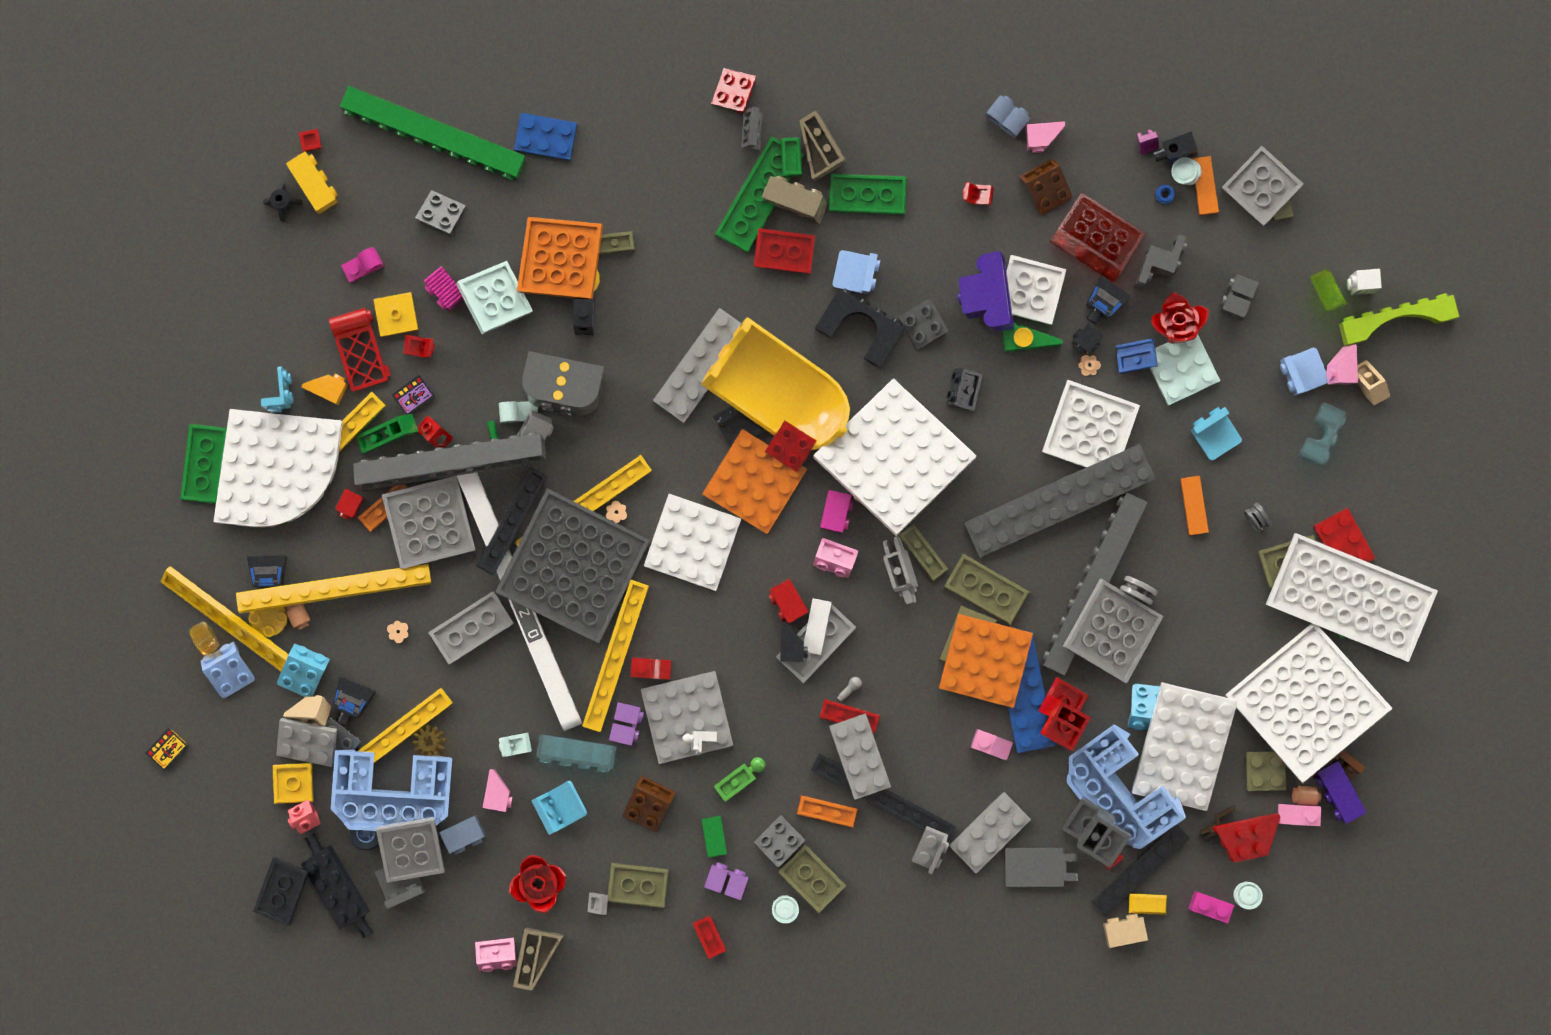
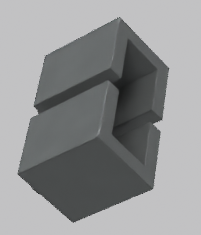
M1239 274L1234 278L1231 277L1227 285L1229 289L1228 295H1223L1220 306H1222L1220 312L1239 320L1244 319L1251 303L1250 299L1253 298L1259 282Z

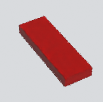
M824 699L819 718L840 723L866 714L872 733L875 734L880 715Z

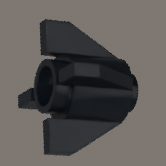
M280 183L278 189L272 192L269 198L263 199L264 205H273L278 210L281 222H285L284 211H287L292 204L302 205L301 199L291 198L285 191V183Z

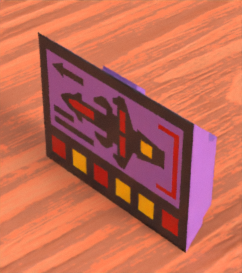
M420 375L392 394L406 415L413 413L435 397Z

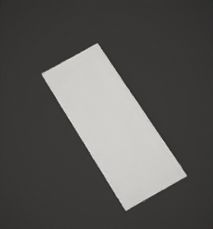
M814 598L812 600L804 639V646L808 647L809 653L821 655L832 602Z

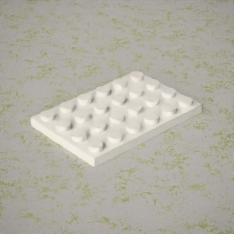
M1161 682L1133 783L1132 794L1146 797L1163 785L1173 799L1179 796L1181 805L1207 811L1237 706V700Z

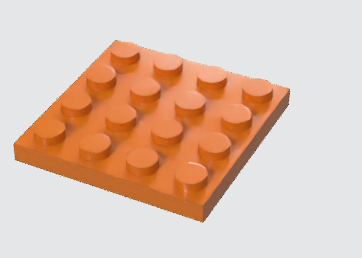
M528 217L517 292L593 300L603 225Z
M742 429L702 495L768 534L807 471V468L801 465L798 472L792 470L765 452L769 446L768 444Z
M958 614L939 689L1014 708L1033 633Z

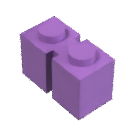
M618 702L614 720L633 725L629 727L613 723L610 741L633 745V742H637L639 731H636L638 723H642L644 712H640V707Z
M718 862L716 865L712 864L704 887L721 893L726 876L730 875L724 895L741 900L749 878L745 876L746 872L735 869L734 872L727 869V865Z

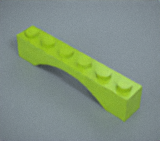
M1447 293L1437 295L1435 300L1429 301V298L1417 300L1418 304L1410 305V302L1400 304L1399 308L1392 310V307L1380 309L1381 313L1373 314V311L1363 313L1362 317L1355 319V316L1346 317L1343 319L1344 322L1339 324L1344 347L1364 342L1381 324L1395 318L1418 317L1435 324L1459 318V313L1454 295L1447 296Z

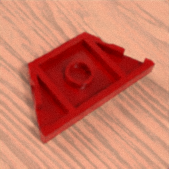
M1280 814L1264 815L1213 826L1212 828L1221 839L1220 843L1226 849L1229 859L1232 862H1240L1269 854L1280 820Z

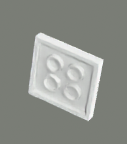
M1011 255L1007 267V278L1012 315L1052 325L1066 269Z

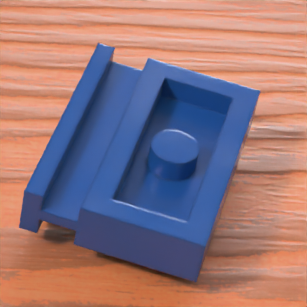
M1154 339L1117 345L1119 373L1123 374L1158 367Z

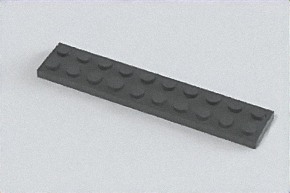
M1138 444L964 522L979 557H982L1156 478L1141 445Z

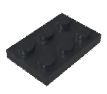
M277 857L272 858L253 912L289 926L310 871Z

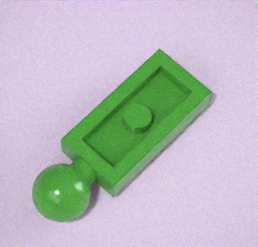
M756 757L751 761L750 767H747L744 763L717 783L714 788L726 802L756 779L753 773L762 772L766 767L765 761L760 757Z

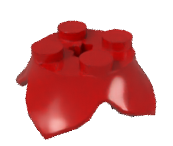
M1172 292L1165 299L1162 305V312L1153 315L1151 324L1158 333L1167 338L1169 343H1185L1197 337L1198 332L1205 326L1208 320L1209 310L1199 305L1191 307L1185 297Z
M529 855L522 861L519 874L512 879L509 894L519 902L529 903L533 910L547 913L555 905L557 894L565 887L566 874L560 867L548 864L545 859ZM536 878H539L540 881L543 880L544 884L541 885V889H539L538 886H534L533 882H536Z

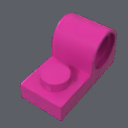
M374 247L360 252L357 255L358 257L341 265L350 283L384 267Z

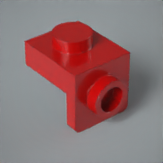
M966 182L962 192L963 200L970 205L992 206L994 187L991 185H974Z
M406 335L403 354L430 358L435 349L433 339Z

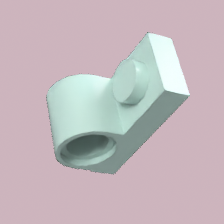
M529 401L499 403L500 423L524 422L530 410L538 412V408Z

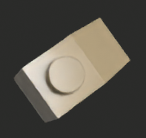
M1367 360L1357 365L1358 385L1365 397L1373 405L1389 398L1390 393L1386 380Z
M322 696L305 697L287 710L283 717L325 726L332 706Z

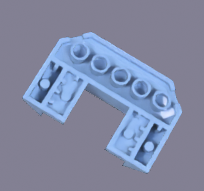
M1112 725L1069 756L1067 784L1080 800L1082 797H1085L1116 816L1115 825L1131 834V838L1126 845L1141 849L1181 822L1186 816L1179 796L1173 799L1163 785L1137 802L1115 772L1139 754L1127 739L1130 734L1118 726Z
M335 750L331 810L349 830L376 831V827L431 817H434L435 824L438 825L448 816L452 758L438 755H413L411 792L372 789L374 752Z

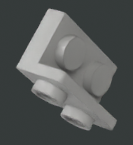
M926 826L913 855L912 862L929 868L928 873L930 874L933 873L934 869L938 870L942 862L940 858L941 853L945 854L949 846L947 842L948 835Z

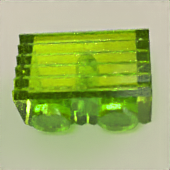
M1324 269L1310 277L1311 283H1314L1313 286H1315V290L1319 293L1318 296L1321 297L1320 300H1322L1324 307H1326L1325 310L1332 312L1347 304L1329 269Z

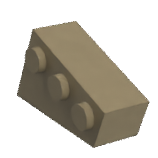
M814 111L799 121L811 177L816 182L845 164L847 160L819 113Z
M770 176L762 195L765 202L786 211L790 210L798 213L800 217L804 218L806 216L814 219V223L819 225L828 206V202L822 196V192L816 189L806 190L804 185L797 182L790 184L787 182V179L781 176H776V178Z
M527 927L524 929L513 987L531 991L535 988L564 936L563 934Z

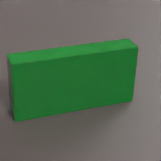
M800 137L781 138L783 177L802 176Z
M721 816L702 819L708 857L727 854Z

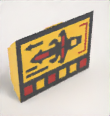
M168 728L145 754L165 772L188 745L173 730Z

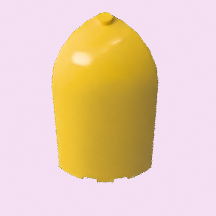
M748 317L733 333L734 336L728 345L725 344L718 354L719 359L709 368L701 383L702 386L774 436L784 420L817 440L811 450L828 446L838 437L841 438L847 431L845 426L849 419L850 407L847 396L841 386L825 371Z

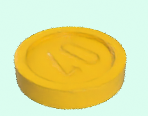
M1020 328L1014 334V342L1020 347L1029 346L1033 340V334L1027 328Z

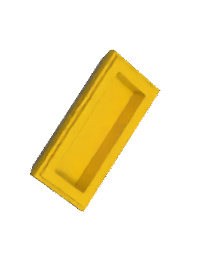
M1129 895V913L1166 915L1167 895Z

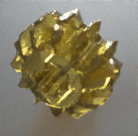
M198 623L189 630L190 637L201 654L208 655L219 648V641L207 623Z
M426 725V732L420 727L421 735L414 733V736L419 738V740H414L412 743L419 744L415 748L416 752L423 749L420 754L421 756H424L426 752L428 756H432V751L435 755H439L440 753L437 748L441 750L445 748L443 745H440V742H446V739L439 738L444 733L440 731L436 734L437 726H434L431 731L430 725ZM429 736H431V741L434 743L428 747L425 738H430Z

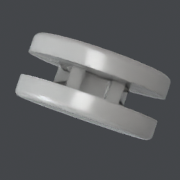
M1126 576L1124 578L1126 583L1124 586L1121 585L1119 590L1137 601L1151 606L1153 600L1146 597V594L1156 596L1158 591L1142 581Z

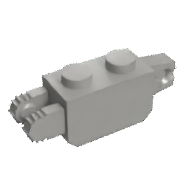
M896 536L894 537L896 552H893L888 540L883 541L886 553L884 562L895 593H899L900 597L903 596L908 605L917 602L914 592L917 591L916 587L919 586L908 551L904 550L901 539Z

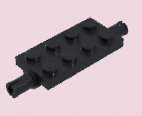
M315 833L306 837L304 841H306L313 854L312 857L302 862L301 865L303 869L310 871L308 877L338 928L341 930L351 923L355 924L363 939L374 933L365 920V915L371 911L331 845L326 848L322 847Z

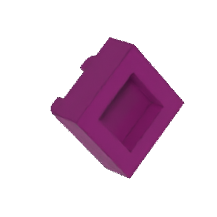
M1147 130L1148 134L1146 135L1137 134L1138 149L1141 155L1159 149L1156 132Z

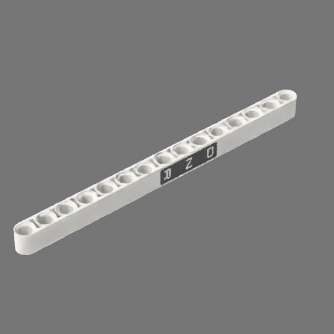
M478 473L458 475L457 478L487 547L499 525ZM509 548L497 569L500 581L512 558ZM508 599L563 730L566 731L581 725L580 716L536 612Z

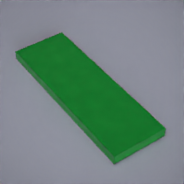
M771 136L715 233L719 238L746 253H749L757 239L758 228L763 229L775 208V205L765 202L762 195L770 176L774 178L776 176L783 177L780 140ZM801 153V161L805 156L803 153ZM792 177L783 178L787 179V182L789 183Z

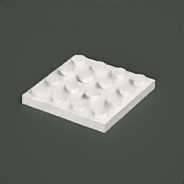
M1067 380L1042 453L1085 468L1120 453L1126 447L1140 405Z
M669 494L644 566L717 591L741 518Z

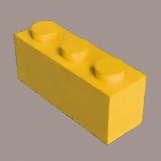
M304 151L287 162L286 165L316 212L321 214L338 203L335 198L338 194L333 186L328 187L325 181L328 178L322 170L318 171L315 165L318 163L312 154L308 155Z

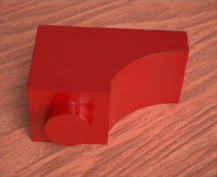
M632 658L631 677L670 680L671 660Z

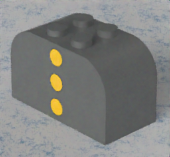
M528 351L522 385L527 400L533 406L542 408L544 412H561V415L566 417H572V415L586 416L598 407L605 379V371L603 366Z

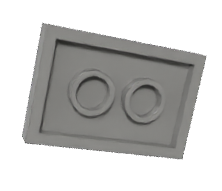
M281 718L279 720L276 756L332 767L334 765L337 729Z

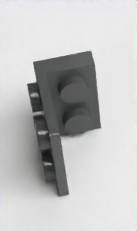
M384 868L375 872L386 898L384 903L387 909L426 892L420 877L387 883Z

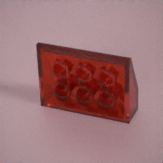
M1081 192L1050 240V243L1114 283L1146 233Z

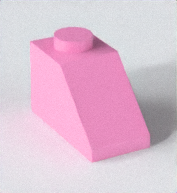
M1065 122L1027 124L1025 128L1027 151L1032 150V153L1044 152L1043 149H1047L1064 129Z
M1356 345L1342 347L1327 365L1326 377L1328 385L1358 383Z
M977 729L971 748L1007 761L1013 742Z
M490 769L483 808L506 812L508 808L512 807L513 797L510 796V790L497 771Z
M1278 804L1279 824L1320 826V806Z

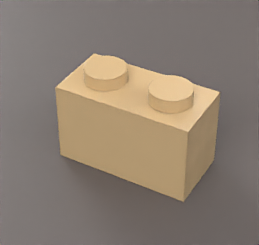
M1135 913L1126 915L1127 919L1119 920L1118 917L1107 919L1108 923H1103L1108 947L1113 948L1147 941L1143 917Z

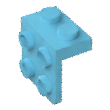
M282 366L277 367L280 397L261 399V407L272 414L282 413L283 409H291V404L293 403V394L289 392V385L292 384L291 374Z
M1217 407L1209 413V418L1206 420L1203 417L1193 423L1195 427L1190 429L1209 460H1215L1242 441V438L1227 417L1229 412L1226 407L1221 410Z
M294 643L277 684L304 697H313L330 659Z
M1133 685L1128 728H1134L1135 730L1149 729L1160 689L1159 686Z
M567 781L531 800L549 835L587 815V811L571 781Z

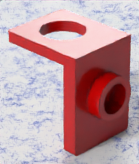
M429 416L417 427L418 433L436 448H445L453 439L447 431ZM445 435V441L442 444H437L438 438Z

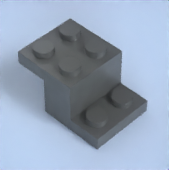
M1178 235L1173 240L1170 251L1150 245L1145 252L1134 287L1142 289L1144 285H1148L1153 274L1168 279L1175 275L1181 265V261L1178 259L1184 254L1187 243L1184 242L1186 237Z
M1085 797L1081 798L1062 827V830L1078 839L1077 848L1109 868L1131 838V834L1115 825L1116 816Z

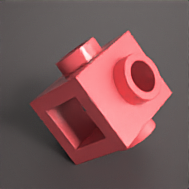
M309 800L288 810L290 816L288 822L291 828H296L300 835L321 824L318 813Z

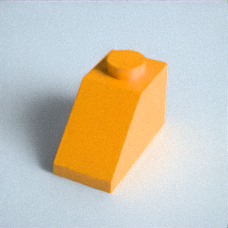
M335 374L334 377L326 375L303 383L301 387L339 405L348 384L344 382L345 378Z

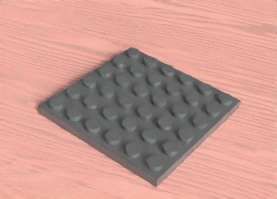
M546 488L495 593L599 643L650 540Z

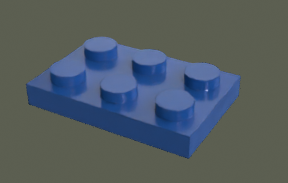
M521 113L514 151L571 161L577 123Z

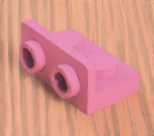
M822 538L813 566L823 571L827 570L835 573L839 577L849 578L858 550Z
M514 938L475 942L476 963L479 971L492 972L494 969L510 970L513 967H517Z

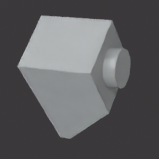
M530 410L517 436H527L528 433L536 432L540 433L545 440L547 436L549 437L552 434L554 428L552 420L545 415Z

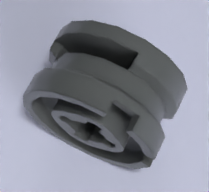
M1255 503L1251 509L1248 508L1244 511L1245 517L1256 532L1260 533L1265 526L1269 527L1272 525L1271 519L1259 503Z

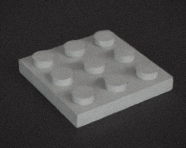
M1261 146L1222 186V189L1264 227L1304 184Z
M434 817L376 827L387 883L445 872Z

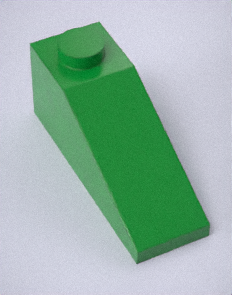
M1014 323V329L1002 331L1004 353L1057 347L1063 344V341L1059 338L1025 326H1017V323ZM1020 328H1027L1033 334V340L1027 347H1020L1014 342V334Z
M408 414L395 417L357 435L356 439L362 454L404 439L419 431L413 415Z

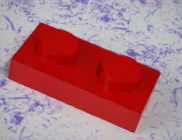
M710 915L692 923L709 959L726 951Z

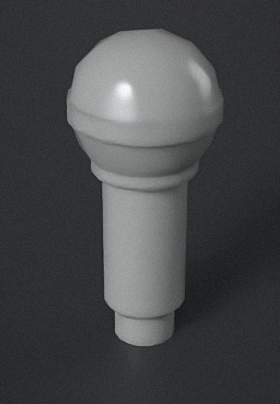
M858 677L851 678L848 686L837 698L840 701L845 700L853 691L860 689L862 686L861 679Z

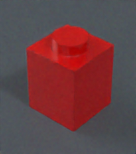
M345 489L335 509L340 511L339 516L347 520L350 517L355 519L365 498Z

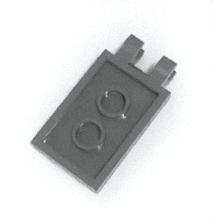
M1063 847L1005 848V887H1064V881H1078L1077 872H1066V861L1077 862V854L1063 853Z

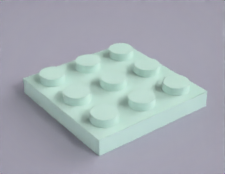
M507 261L459 280L456 283L481 334L533 312L524 293L517 292L518 281Z
M1198 334L1194 340L1185 343L1171 344L1168 342L1155 348L1158 367L1150 368L1168 406L1220 382Z

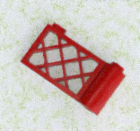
M366 308L329 319V324L352 392L389 381L388 376H391L388 365L383 364L371 326V322L374 321L371 310L367 311ZM369 331L371 339L367 345L358 341L361 333ZM348 337L354 341L349 351L342 347L340 339ZM356 342L366 347L361 357L352 353ZM368 348L376 353L377 357L373 363L364 359ZM350 354L360 359L355 369L347 364ZM362 360L372 365L367 375L357 371ZM374 367L381 370L383 378L375 380L369 377ZM355 373H358L366 378L362 385L355 387L352 379Z

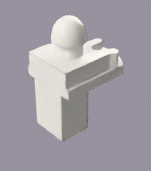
M692 731V735L685 734L682 740L685 743H691V750L696 751V755H701L702 741L717 742V732Z

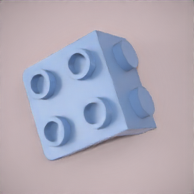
M841 250L837 260L833 287L843 290L845 288L849 291L869 295L870 290L875 288L876 279L873 278L874 271L878 272L880 260H877L878 254L870 253V256Z
M1311 348L1280 360L1281 371L1283 375H1286L1288 388L1291 393L1293 392L1294 396L1328 383L1326 370L1316 348Z
M234 641L223 645L213 654H207L201 660L202 671L222 698L228 697L255 680L254 675L240 657L238 647Z

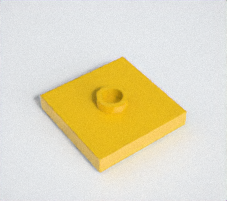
M411 292L373 299L380 337L419 330Z
M312 763L273 765L274 804L299 803L306 800L314 802Z

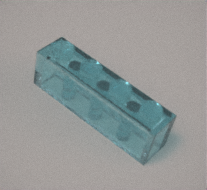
M540 734L536 757L541 758L540 762L552 763V760L560 761L559 765L571 766V763L579 764L578 768L590 770V766L598 767L597 771L609 773V769H614L617 746Z

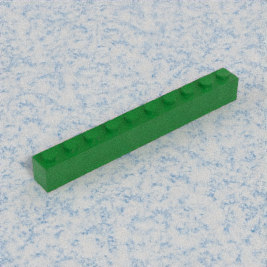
M351 86L347 87L340 104V108L344 111L343 114L354 118V115L358 116L362 122L369 125L373 122L379 125L378 128L387 132L391 129L396 131V135L405 139L407 136L411 137L419 145L424 146L426 143L431 145V149L442 153L443 150L448 152L450 157L457 160L460 157L466 159V163L477 167V165H481L487 172L493 174L495 171L502 174L501 177L510 181L513 178L518 180L526 161V157L522 154Z

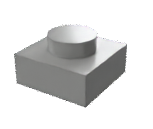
M589 893L587 912L606 915L608 895Z

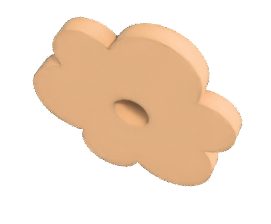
M1084 355L1078 366L1082 369L1081 373L1084 376H1088L1089 374L1095 375L1097 373L1096 370L1100 369L1101 364L1099 361H1096V356Z
M613 501L611 505L606 507L608 511L606 514L607 519L619 523L620 520L627 518L626 506L621 505L619 501Z
M395 621L394 624H390L387 627V631L390 633L389 639H394L396 643L403 642L404 638H407L409 635L406 623Z

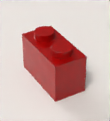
M790 579L769 590L771 594L768 596L773 605L777 604L781 611L778 614L783 622L787 621L789 624L808 613L806 606Z

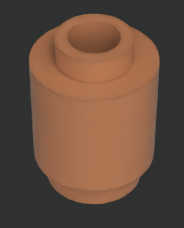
M304 604L285 606L287 609L286 614L293 628L301 630L309 626L308 622L311 619Z
M1298 786L1292 790V802L1297 803V805L1317 806L1318 802H1321V791H1318V788L1313 786Z

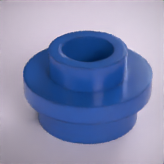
M1162 185L1156 190L1155 196L1161 204H1168L1174 199L1175 192L1171 186ZM1167 192L1168 197L1163 198L1161 193Z

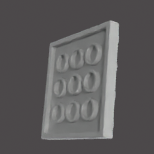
M457 476L382 494L400 569L476 550Z
M1099 579L1063 647L1127 684L1164 616L1105 580Z
M716 671L641 689L658 764L696 755V751L691 750V743L688 744L682 740L685 734L692 735V731L717 732V742L702 741L701 754L734 746Z

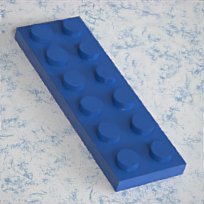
M1033 636L1014 708L1008 707L1017 753L1055 746L1054 741L1040 734L1049 717L1038 711L1045 699V692Z

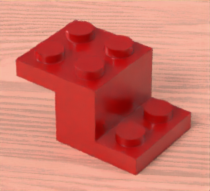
M1056 677L1038 710L1049 717L1040 734L1073 752L1091 718L1080 712L1089 695Z

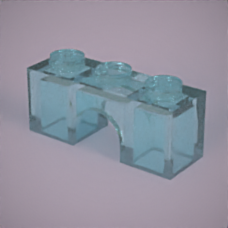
M1327 403L1321 404L1313 422L1323 427L1324 436L1321 440H1315L1310 437L1306 438L1298 456L1318 466L1323 462L1326 463L1330 456L1328 450L1337 441V430L1342 428L1346 421L1344 417L1346 412Z

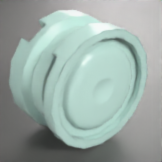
M1187 157L1179 158L1175 161L1171 170L1175 181L1188 186L1198 182L1197 180L1201 177L1202 173L1199 163Z
M1245 881L1236 886L1233 897L1238 906L1251 910L1260 905L1263 894L1258 885Z
M783 895L774 901L772 914L778 922L790 923L798 916L799 906L794 898Z

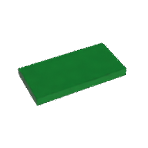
M830 173L829 212L905 215L906 177Z
M189 424L180 500L216 504L227 428Z

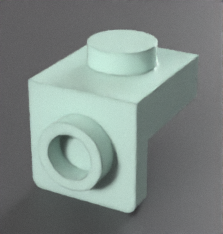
M528 733L499 738V749L502 757L532 751Z

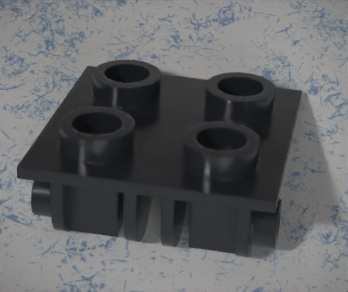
M732 406L713 416L730 448L742 429L755 437L765 432L763 427Z

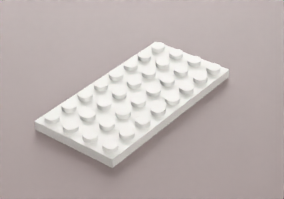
M1294 533L1266 605L1409 662L1438 591Z

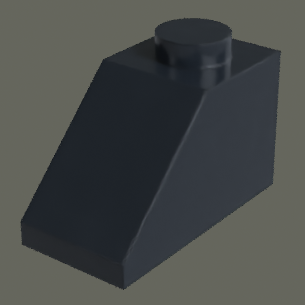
M781 622L780 661L804 662V658H808V647L804 646V642L785 622Z

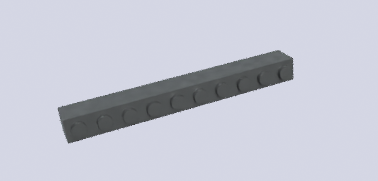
M532 432L528 433L527 436L513 435L508 437V439H491L490 442L482 443L476 441L472 442L471 445L465 446L458 444L452 446V448H435L434 451L428 452L416 451L415 454H398L396 457L391 458L379 457L378 460L373 461L361 460L359 463L353 464L354 482L360 491L545 462L547 461L545 440L540 433Z
M1125 493L1124 496L1120 495L1116 503L1118 509L1116 513H1111L1108 519L1110 525L1107 530H1103L1099 538L1102 542L1099 548L1095 547L1091 557L1094 559L1091 565L1087 564L1083 571L1085 577L1082 582H1078L1074 590L1077 592L1075 598H1071L1067 604L1066 609L1069 611L1066 617L1062 616L1058 623L1060 629L1057 634H1053L1049 642L1052 644L1050 650H1046L1042 656L1041 661L1044 662L1042 666L1065 676L1075 653L1063 647L1099 579L1110 582L1148 502L1129 493Z

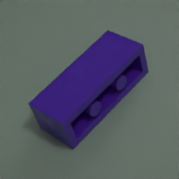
M1333 761L1315 773V780L1319 787L1324 788L1326 792L1324 797L1329 805L1332 804L1335 808L1333 813L1339 822L1342 821V823L1347 824L1367 813L1339 761Z

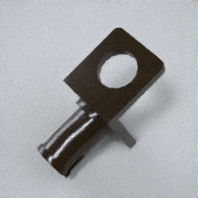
M1235 805L1214 814L1215 823L1200 829L1205 841L1218 835L1213 831L1212 827L1223 825L1220 817L1236 810Z

